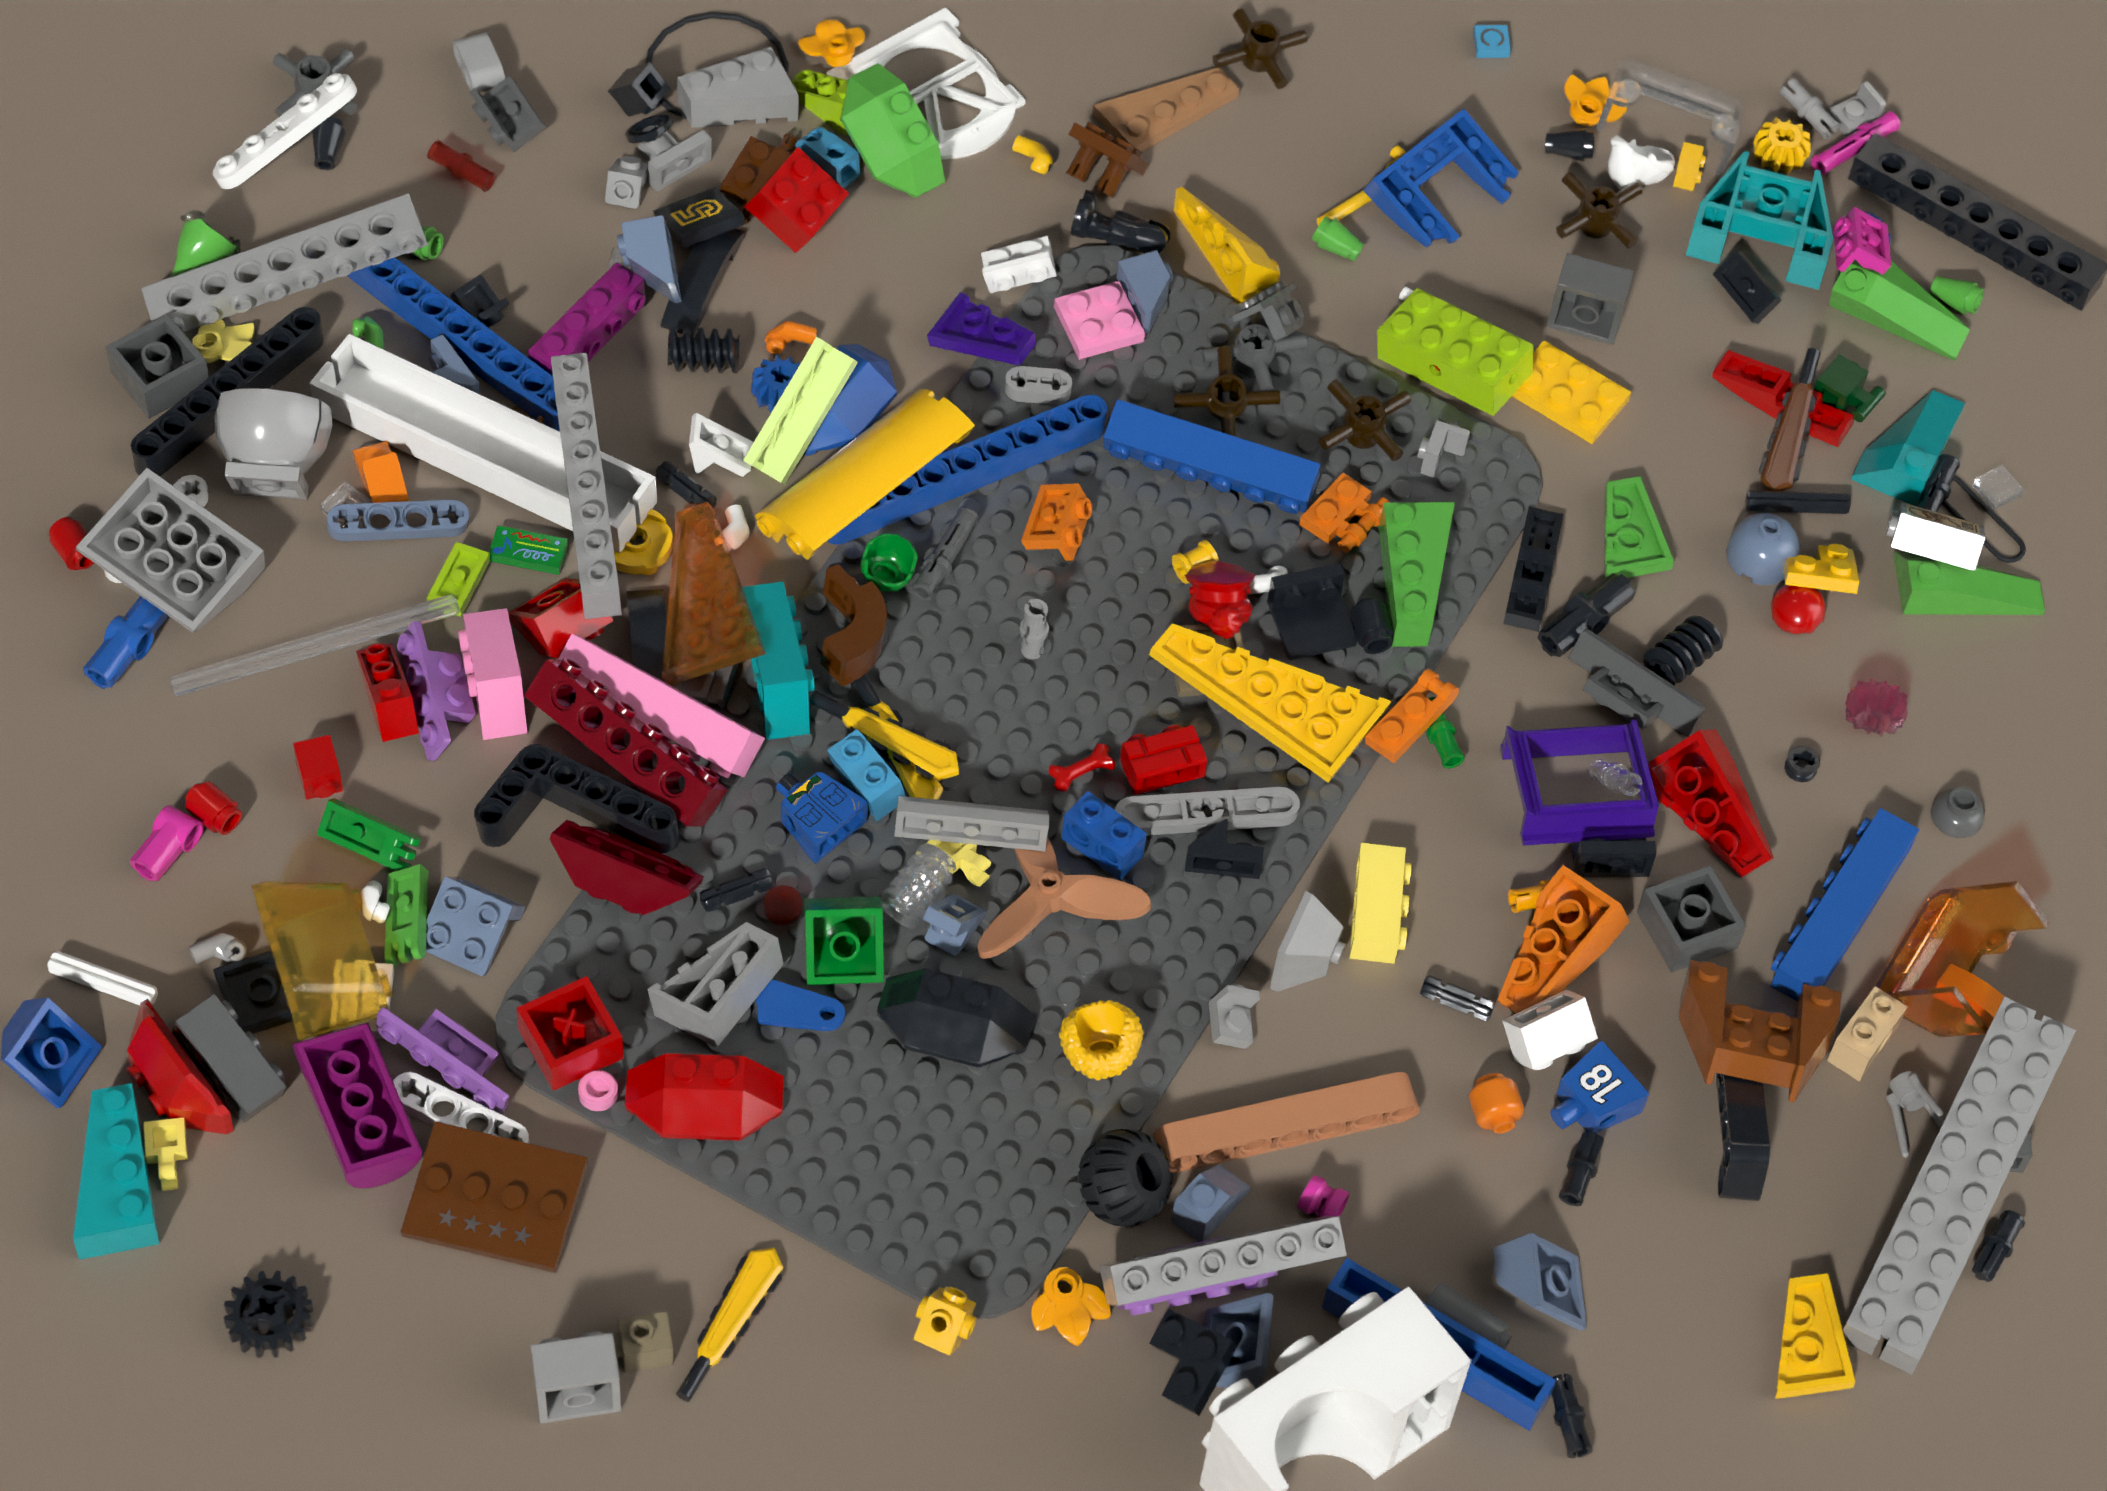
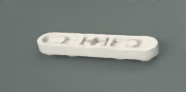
M339 73L330 75L321 86L310 94L302 96L296 105L262 131L248 137L241 147L230 155L219 159L213 170V176L219 186L223 189H231L242 184L347 104L357 93V87L351 77Z

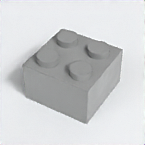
M589 1332L583 1334L580 1338L568 1340L548 1338L542 1340L539 1344L531 1345L540 1424L621 1412L620 1382L613 1333Z

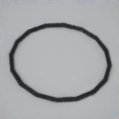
M708 12L684 17L662 30L649 47L646 57V63L650 62L652 64L653 53L666 35L683 25L715 18L739 21L760 30L776 46L786 74L789 67L781 42L764 25L739 14ZM664 98L659 101L669 112L687 120L683 111L672 107Z

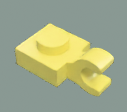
M929 840L924 845L923 855L953 874L961 868L966 878L978 887L989 879V875L984 871L991 866V862L985 856L976 853V844Z
M184 1118L144 1122L147 1164L158 1163L162 1191L178 1189L176 1161L188 1159Z

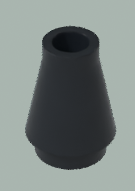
M330 116L312 130L315 155L314 165L321 170L334 169L336 158L346 136L344 123L340 119Z
M1586 128L1558 133H1546L1545 153L1556 154L1584 162V159H1593L1594 132H1588Z

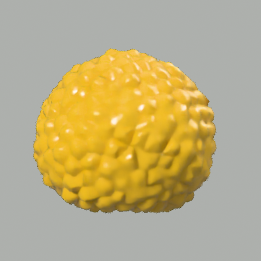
M1100 1000L1074 1008L1063 1019L1059 1038L1061 1039L1060 1044L1063 1052L1070 1061V1065L1076 1071H1081L1089 1079L1094 1078L1098 1081L1114 1077L1115 1075L1119 1076L1122 1074V1071L1127 1069V1066L1133 1064L1142 1046L1144 1032L1139 1022V1017L1130 1008L1112 1000Z

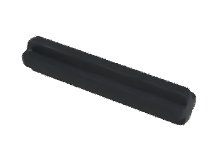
M1749 490L1745 497V505L1748 511L1847 514L1851 507V499L1848 493Z

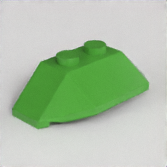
M879 63L849 77L840 120L873 178L894 189L906 192L907 195L914 198L944 184L945 178L939 143L906 84Z

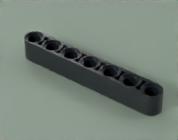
M300 307L292 311L132 439L130 445L136 473L140 476L148 468L158 476H161L215 433L214 416L221 393L236 389H270L318 351L323 345L324 340L321 318L317 310L311 307Z

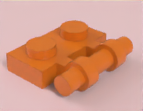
M1342 473L1305 511L1300 518L1299 525L1327 544L1336 535L1342 539L1338 542V547L1343 552L1348 553L1354 546L1358 547L1366 540V533L1373 526L1377 527L1380 525L1383 503L1390 502L1388 499L1381 497L1375 504H1368L1367 502L1370 500L1372 491L1345 473ZM1355 515L1361 518L1356 524L1348 523Z

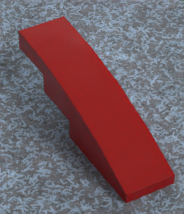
M1730 350L1726 352L1712 373V378L1775 419H1777L1778 414L1785 410L1782 405L1785 393L1790 392L1795 385L1791 382L1790 372ZM1813 390L1816 405L1815 410L1809 413L1808 416L1812 423L1810 432L1807 435L1839 447L1853 426L1854 415L1823 404V394Z

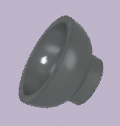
M1963 787L1949 789L1941 793L1933 802L1931 818L1935 826L1944 834L1954 838H1967L1975 835L1981 829L1984 822V808L1972 790Z

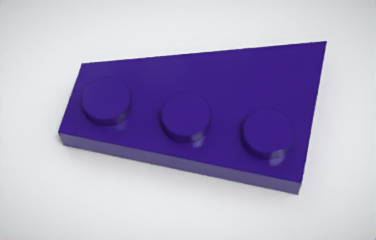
M962 292L957 295L927 334L929 346L1019 366L1037 344L1034 332L1007 317L998 318L991 314L989 307L982 303L978 306L970 302L969 296Z

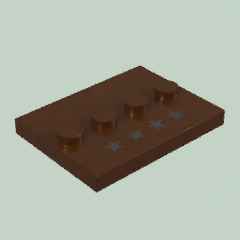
M435 1121L402 1225L401 1235L402 1237L556 1273L588 1167V1157Z

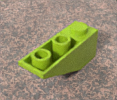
M808 69L798 72L791 82L799 94V103L838 133L849 136L840 120L847 89V80Z

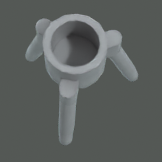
M1915 1071L1903 1072L1893 1078L1889 1085L1893 1093L1886 1097L1892 1109L1901 1155L1904 1158L1909 1156L1900 1107L1906 1108L1907 1111L1911 1112L1924 1106L1939 1128H1941L1944 1122L1942 1117L1944 1111L1924 1087Z

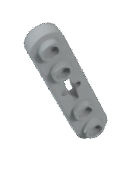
M1267 787L1131 796L1120 800L1115 807V811L1142 829L1147 835L1205 832L1225 819H1228L1227 830L1286 826L1296 820L1299 813L1300 800L1293 790L1286 787ZM1202 806H1209V810L1212 811L1211 817H1205L1204 812L1201 811Z

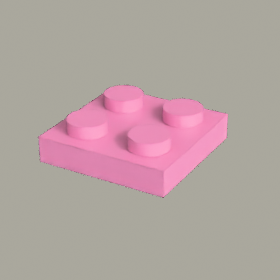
M1120 281L1054 299V309L1079 360L1144 342L1145 332Z

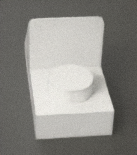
M698 413L692 415L689 447L696 473H700L712 463H716L741 477L751 471V465L743 460L753 445V441Z

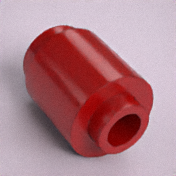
M64 517L54 522L50 527V544L69 569H87L94 562L78 552L76 546L88 532L79 521L71 517Z
M206 781L202 784L197 783L187 792L185 798L186 811L201 821L213 833L219 832L221 835H227L241 821L242 812L238 809V803L211 781Z

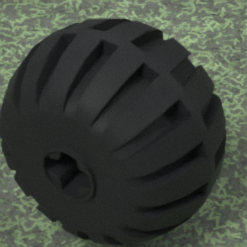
M1130 1129L1111 1130L1096 1138L1085 1150L1079 1164L1080 1171L1078 1172V1182L1082 1186L1080 1192L1082 1198H1086L1085 1204L1090 1211L1108 1224L1123 1227L1139 1226L1156 1217L1167 1204L1172 1190L1170 1186L1172 1185V1173H1169L1171 1166L1168 1158L1164 1157L1165 1152L1162 1147L1149 1135Z

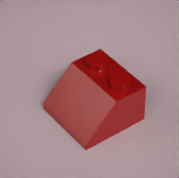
M572 578L562 579L508 612L511 623L537 653L554 657L555 659H558L572 633L591 640L604 632L603 627L613 621L611 616L592 619L584 618L580 580Z

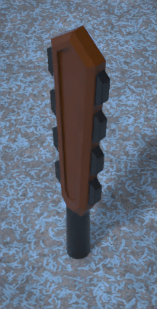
M1807 349L1799 381L1792 387L1790 392L1785 393L1782 402L1785 410L1778 414L1775 422V427L1778 430L1776 434L1770 436L1767 445L1769 455L1762 459L1759 468L1760 480L1769 491H1786L1793 487L1795 481L1799 480L1801 465L1798 461L1799 458L1804 456L1807 445L1803 438L1804 435L1810 432L1812 422L1808 416L1809 413L1815 410L1816 405L1812 382L1821 354L1818 349Z

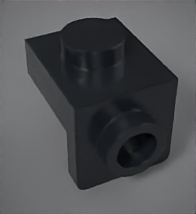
M481 274L450 295L457 305L488 328L494 326L505 317L503 311L510 304L506 298L501 301L498 299Z

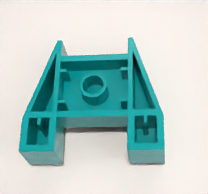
M1744 151L1700 203L1686 256L1719 264L1728 231L1794 248L1786 282L1819 290L1833 242L1821 171L1815 169L1812 182L1747 166L1749 152Z

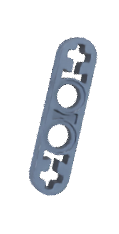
M458 500L341 504L334 506L328 512L326 529L333 539L343 542L455 537L463 534L468 528L470 513L467 506ZM411 513H420L426 518V523L420 527H414L409 525L406 517ZM433 513H437V525H432ZM448 513H455V517L458 518L456 524L450 523V519L447 518ZM382 514L390 520V524L380 529L372 526L369 520L374 515ZM359 516H364L363 528H359ZM339 518H346L347 528H340Z

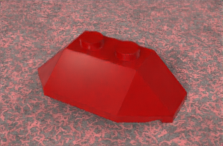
M148 998L142 1001L127 1048L131 1066L127 1067L126 1070L137 1088L145 1087L150 1094L147 1096V1100L158 1117L164 1114L167 1119L184 1118L187 1129L226 1135L234 1131L230 1111L209 1085Z
M665 1053L627 1070L625 1109L639 1118L661 1138L741 1141L762 1128L771 1119H776L782 1115L784 1076L746 1056Z

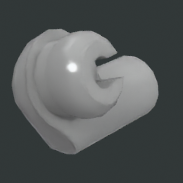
M225 933L216 934L188 947L195 964L212 957L234 963L243 960L247 955L246 944L242 940Z

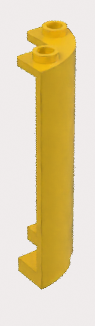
M919 389L755 515L757 526L766 537H772L777 543L786 535V541L791 550L797 555L802 554L808 560L819 547L953 443L957 445L964 440L975 425L957 406L945 397L938 401L933 397V391Z

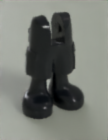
M1086 190L1083 199L1079 200L1071 227V236L1106 240L1107 244L1134 248L1144 254L1156 250L1158 253H1161L1170 241V228L1160 222L1137 217L1117 210L1113 218L1101 214L1097 206V195L1092 191Z

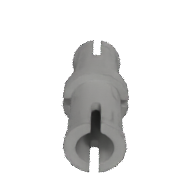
M1794 78L1788 81V85L1796 93L1793 94L1784 85L1780 90V95L1798 110V116L1803 121L1807 120L1821 134L1823 139L1826 140L1833 136L1824 125L1827 124L1836 133L1840 123L1821 107L1822 102L1817 97H1812L1798 83L1797 79Z
M1031 599L1028 601L1029 605L1025 604L1024 619L1020 623L1019 632L1022 637L1021 653L1028 659H1038L1040 653L1042 655L1044 653V640L1049 632V625L1046 621L1048 606L1041 599Z

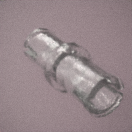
M1604 759L1595 760L1591 764L1592 767L1597 769V772L1589 770L1590 777L1595 782L1602 783L1605 789L1615 793L1622 792L1626 796H1634L1640 792L1641 789L1634 787V783L1642 785L1641 777L1634 772H1630L1626 766L1615 762L1609 763Z

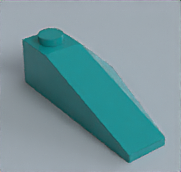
M1932 390L1864 451L1851 480L1917 506L1924 492L1927 480L1933 473L1938 458L1949 440L1965 403Z

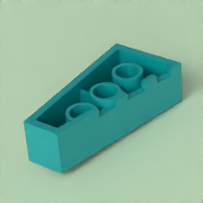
M783 581L740 587L741 616L748 651L751 654L754 682H757L760 713H764L765 738L770 740L810 734L808 692L814 691L815 686L812 669L805 670V666H808L806 645H799V642L802 641L799 619L793 620L792 618L796 617L793 595L787 596Z

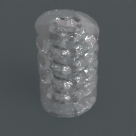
M928 843L921 844L916 849L915 855L908 859L907 865L890 882V887H887L882 892L881 902L883 909L893 920L907 928L915 929L919 925L918 918L924 917L927 910L926 907L936 902L934 896H941L944 893L943 885L948 886L952 883L953 877L949 871L956 869V863L946 852L937 846Z

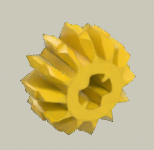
M1777 117L1772 123L1764 122L1753 141V148L1755 149L1754 159L1761 160L1762 168L1772 167L1774 173L1778 170H1783L1788 175L1793 169L1800 170L1811 151L1810 133L1803 131L1802 124H1791L1790 118L1786 122H1782Z

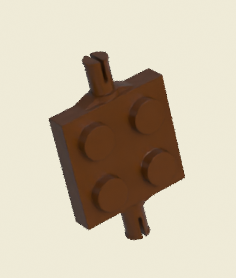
M786 133L777 147L750 136L721 183L720 192L735 198L742 205L739 210L743 213L744 225L748 223L752 216L744 206L791 154L790 152L797 142V138L794 135L790 138V133Z

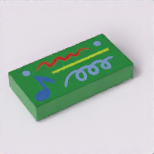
M497 525L489 549L490 562L560 575L568 549V539Z

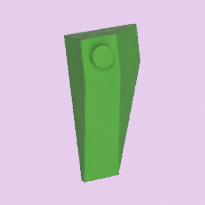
M1854 260L1844 272L1840 273L1831 291L1829 306L1954 361L1970 332L1966 325L1892 261L1891 267L1882 275L1873 269L1862 267L1857 260Z
M1894 552L1893 557L1903 614L2044 615L2045 613L2040 581L1977 565L1975 571L1910 552Z

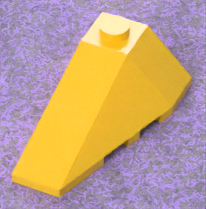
M1184 187L1176 189L1173 211L1235 301L1242 303L1263 291V289L1278 282V278H1280L1279 266L1274 259L1268 257L1261 246Z

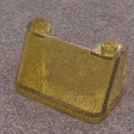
M264 881L251 885L261 925L269 943L286 1001L291 1011L298 1041L376 1018L377 1013L382 1007L389 1010L386 998L393 996L387 974L379 976L358 914V911L362 910L363 905L357 888L350 890L348 883Z

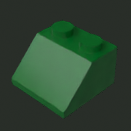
M881 897L804 899L807 985L884 982L883 907Z

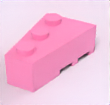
M507 608L463 614L465 629L458 630L459 643L463 656L465 675L471 674L467 675L468 691L470 697H476L483 740L528 734L522 679Z

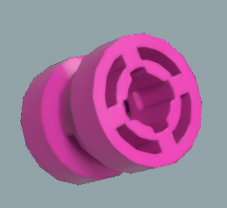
M1315 1174L1303 1191L1297 1209L1306 1214L1314 1213L1320 1217H1340L1348 1202L1350 1193L1340 1187L1333 1189L1327 1185L1325 1179Z

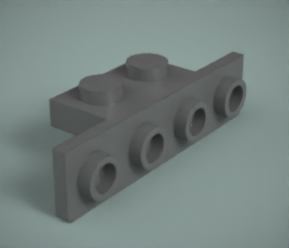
M1282 281L1277 282L1238 304L1239 312L1231 316L1233 323L1261 311L1275 341L1288 336L1304 325L1302 322L1304 317L1302 308L1297 300H1292L1289 294L1297 289L1295 282L1285 287Z
M1589 629L1581 632L1569 659L1593 674L1588 678L1583 688L1585 692L1590 694L1597 703L1608 706L1620 714L1627 723L1630 724L1631 720H1637L1638 727L1642 730L1655 719L1660 718L1685 736L1689 737L1705 710L1703 704Z

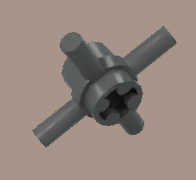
M345 49L330 63L323 57L312 55L301 59L298 64L281 53L276 54L273 58V64L295 78L294 85L296 90L294 94L275 109L277 116L283 115L296 105L302 96L310 94L321 86L327 77L342 71L355 59L354 54L349 49ZM350 100L340 109L349 115H353L357 111L358 104Z
M1236 306V308H1235L1236 313L1239 312V309H1238L1237 306ZM1252 315L1239 320L1241 331L1237 335L1234 345L1221 347L1231 348L1232 359H1235V367L1238 372L1247 377H1256L1260 391L1274 390L1268 369L1275 353L1307 348V339L1304 334L1284 337L1275 341L1270 330L1265 326L1254 324ZM1219 347L1202 349L1203 362L1218 361L1217 349Z

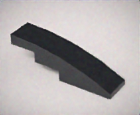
M1528 507L1503 624L1539 632L1564 514Z

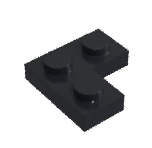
M1168 1308L1149 1343L1155 1349L1180 1361L1162 1396L1200 1416L1238 1345L1233 1340Z

